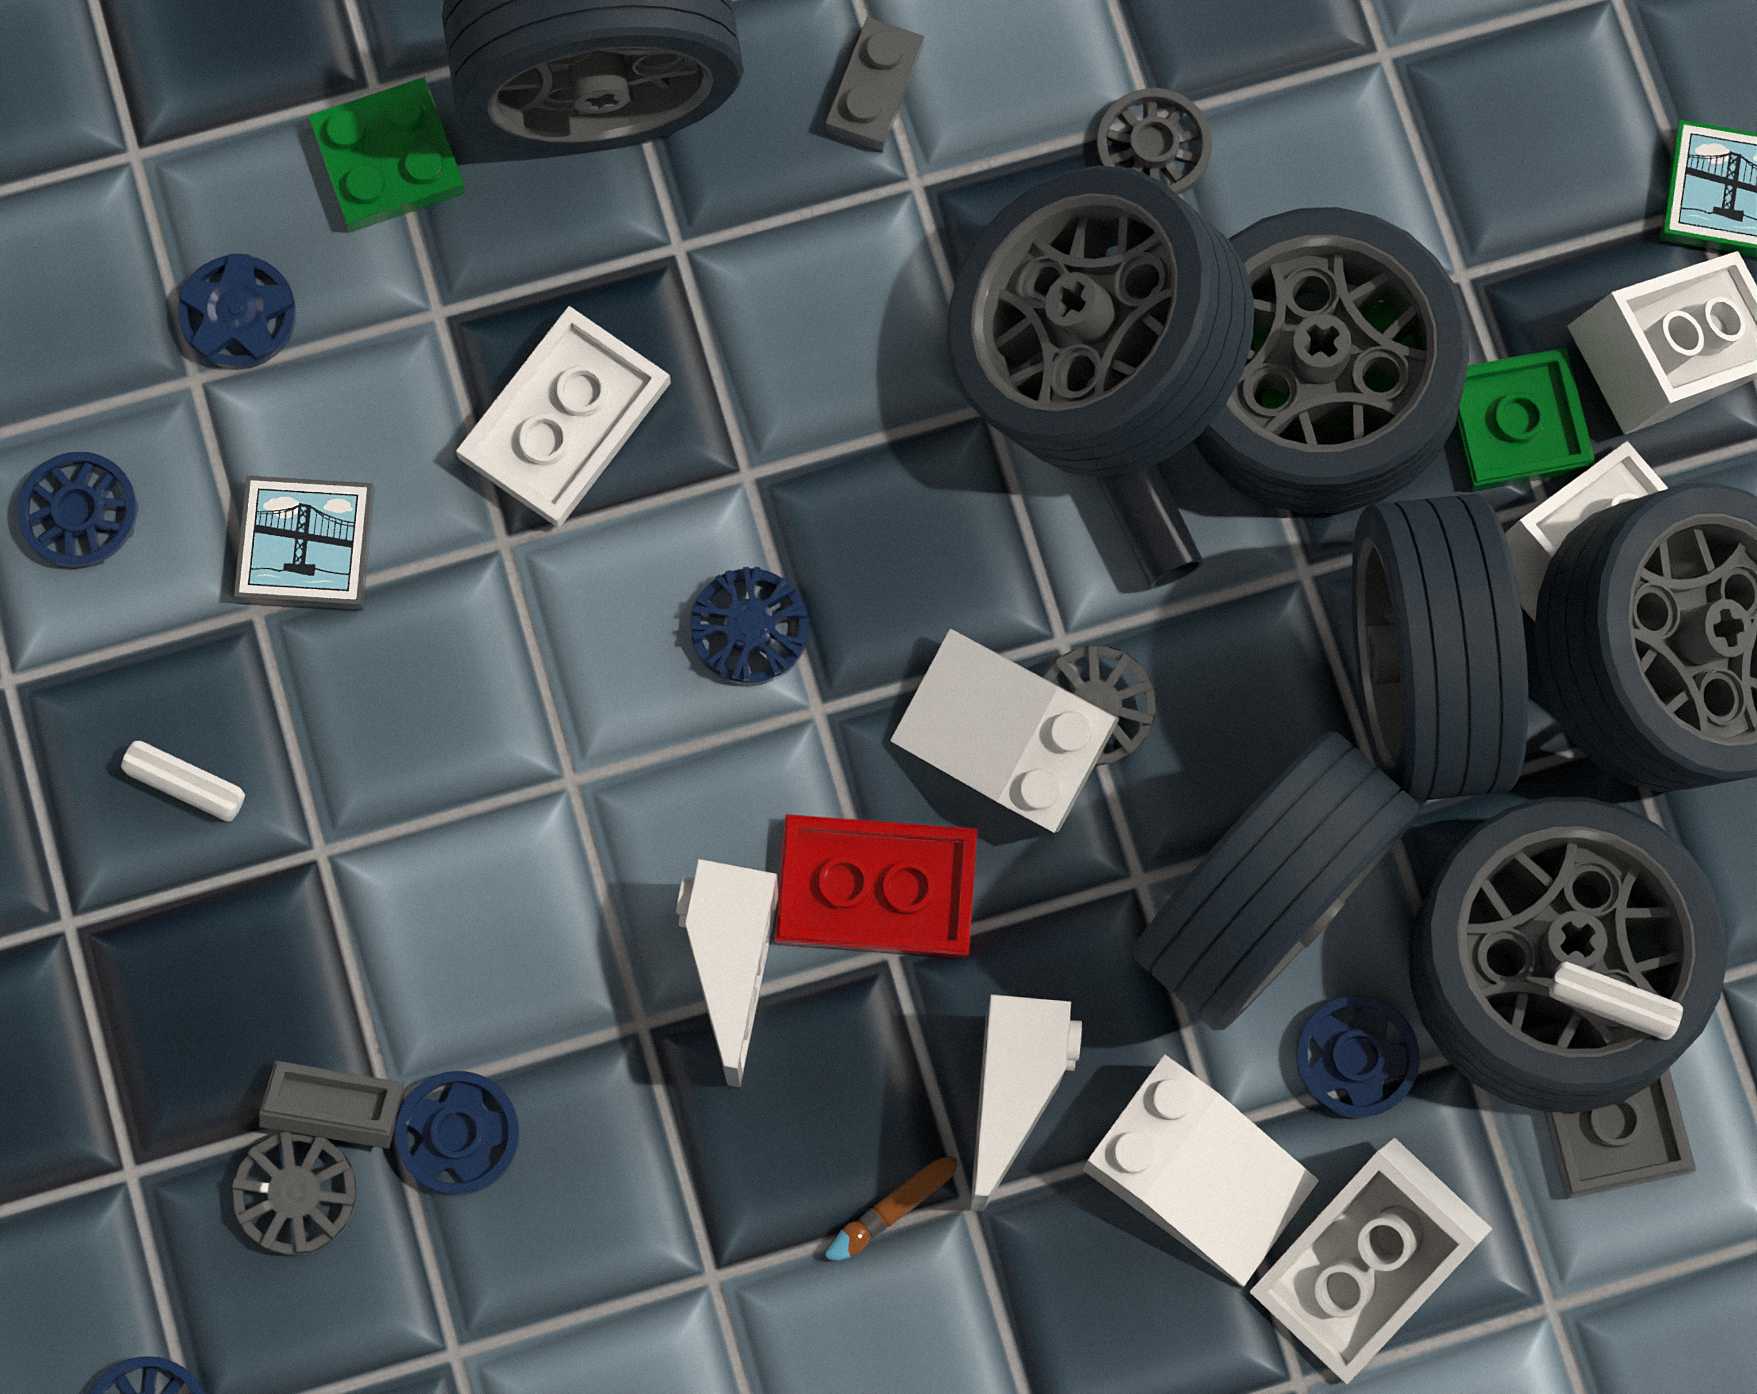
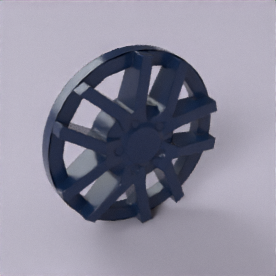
M68 452L45 461L30 474L19 495L17 517L24 538L36 553L54 564L66 566L69 569H77V567L103 564L104 560L114 555L126 543L128 538L132 537L139 504L137 503L136 494L130 480L114 462L90 452ZM71 464H84L75 483H72L60 468ZM96 467L108 471L96 489L88 485ZM51 473L63 485L55 495H52L39 484ZM118 481L123 488L126 499L106 498ZM34 492L50 505L29 514L30 500ZM105 511H126L123 524L104 520ZM54 519L56 526L37 539L32 527ZM97 531L116 534V536L101 548ZM88 535L92 552L76 555L77 536ZM65 537L66 555L47 548L49 545Z

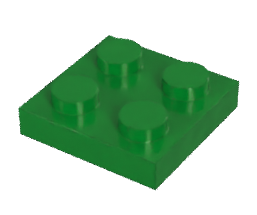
M425 77L308 115L350 233L466 194L462 177Z

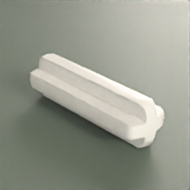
M134 741L130 745L121 764V768L127 775L224 821H232L236 817L245 798V794L240 787L142 741Z
M1562 962L1557 967L1550 984L1549 994L1556 1000L1664 1040L1671 1039L1676 1033L1682 1018L1683 1007L1677 1002L1569 962Z

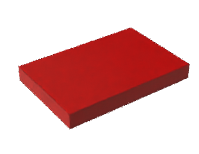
M785 814L775 944L968 959L978 829Z

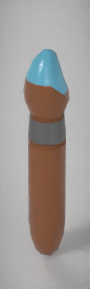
M948 1156L933 1161L874 1205V1208L869 1209L859 1218V1221L848 1223L826 1250V1257L830 1260L840 1261L860 1253L868 1245L871 1237L873 1238L886 1230L887 1227H890L941 1188L956 1171L957 1159Z

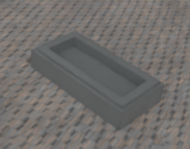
M275 1061L259 1112L260 1127L389 1149L404 1097V1082Z

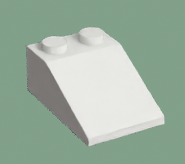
M1738 251L1611 292L1567 326L1624 435L1668 420L1757 378V285Z
M1628 441L1528 513L1505 533L1516 576L1520 605L1534 622L1536 618L1537 597L1549 561L1569 532L1595 512L1668 489Z
M950 629L890 741L996 802L1055 833L1059 832L1119 718Z
M699 859L695 877L683 876L676 914L680 915L679 927L687 929L691 953L727 1085L740 1087L778 904L777 874Z
M991 995L985 1019L970 1210L984 1211L1058 1089L1065 1070L1074 1071L1075 1063L1079 1060L1082 1021L1070 1020L1071 1002Z
M1165 1054L1083 1168L1084 1172L1242 1288L1319 1181L1218 1092Z
M1393 1138L1377 1151L1252 1288L1250 1293L1339 1378L1348 1384L1488 1235L1492 1228L1396 1138Z

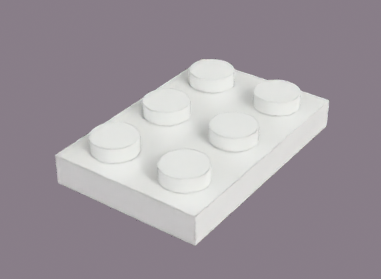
M568 306L456 450L458 459L560 528L670 385V375Z

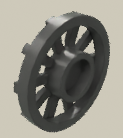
M1161 88L1136 90L1118 99L1105 113L1097 136V154L1100 166L1115 167L1117 164L1133 159L1136 163L1132 169L1142 172L1144 168L1149 169L1150 176L1160 180L1159 169L1165 168L1170 177L1175 181V183L1167 186L1177 195L1191 189L1202 177L1208 166L1212 150L1210 127L1201 110L1185 96ZM1147 102L1148 117L1139 121L1129 108L1133 105ZM1157 102L1171 104L1176 107L1168 119L1157 116ZM1186 113L1197 128L1179 133L1175 126ZM1119 114L1132 129L1131 134L1109 129ZM1200 138L1202 145L1200 155L1179 148V144ZM1107 139L1127 144L1129 149L1109 156ZM1176 158L1196 166L1184 177L1173 161Z
M1085 646L1066 653L1058 658L1043 677L1044 679L1053 683L1056 676L1062 670L1077 688L1073 693L1074 695L1117 718L1124 717L1142 722L1141 729L1132 740L1129 739L1117 724L1112 733L1123 747L1108 754H1104L1102 751L1095 765L1120 761L1131 755L1144 743L1155 721L1157 702L1149 675L1134 658L1112 647ZM1089 656L1090 680L1083 682L1070 666V663ZM1099 656L1119 660L1106 681L1100 680ZM1126 667H1128L1136 674L1140 683L1118 691L1114 686ZM1145 692L1146 713L1123 707L1122 700Z
M280 1132L253 1146L241 1162L232 1185L234 1211L246 1234L263 1248L274 1253L289 1256L314 1253L334 1242L350 1223L358 1198L356 1176L345 1154L326 1138L293 1132ZM293 1142L313 1144L302 1166H296ZM282 1145L285 1168L281 1170L264 1156L265 1153ZM323 1149L335 1158L337 1164L314 1175L311 1171ZM256 1162L272 1177L270 1183L247 1180ZM343 1173L346 1194L323 1191L322 1183ZM244 1190L266 1193L268 1200L246 1210ZM322 1201L343 1204L341 1214L334 1224L319 1210ZM270 1210H274L277 1214L264 1235L255 1228L251 1220ZM312 1217L326 1232L310 1242H306L303 1220ZM286 1219L293 1221L296 1244L275 1241Z

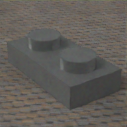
M867 17L826 120L825 133L883 152L924 47V36Z

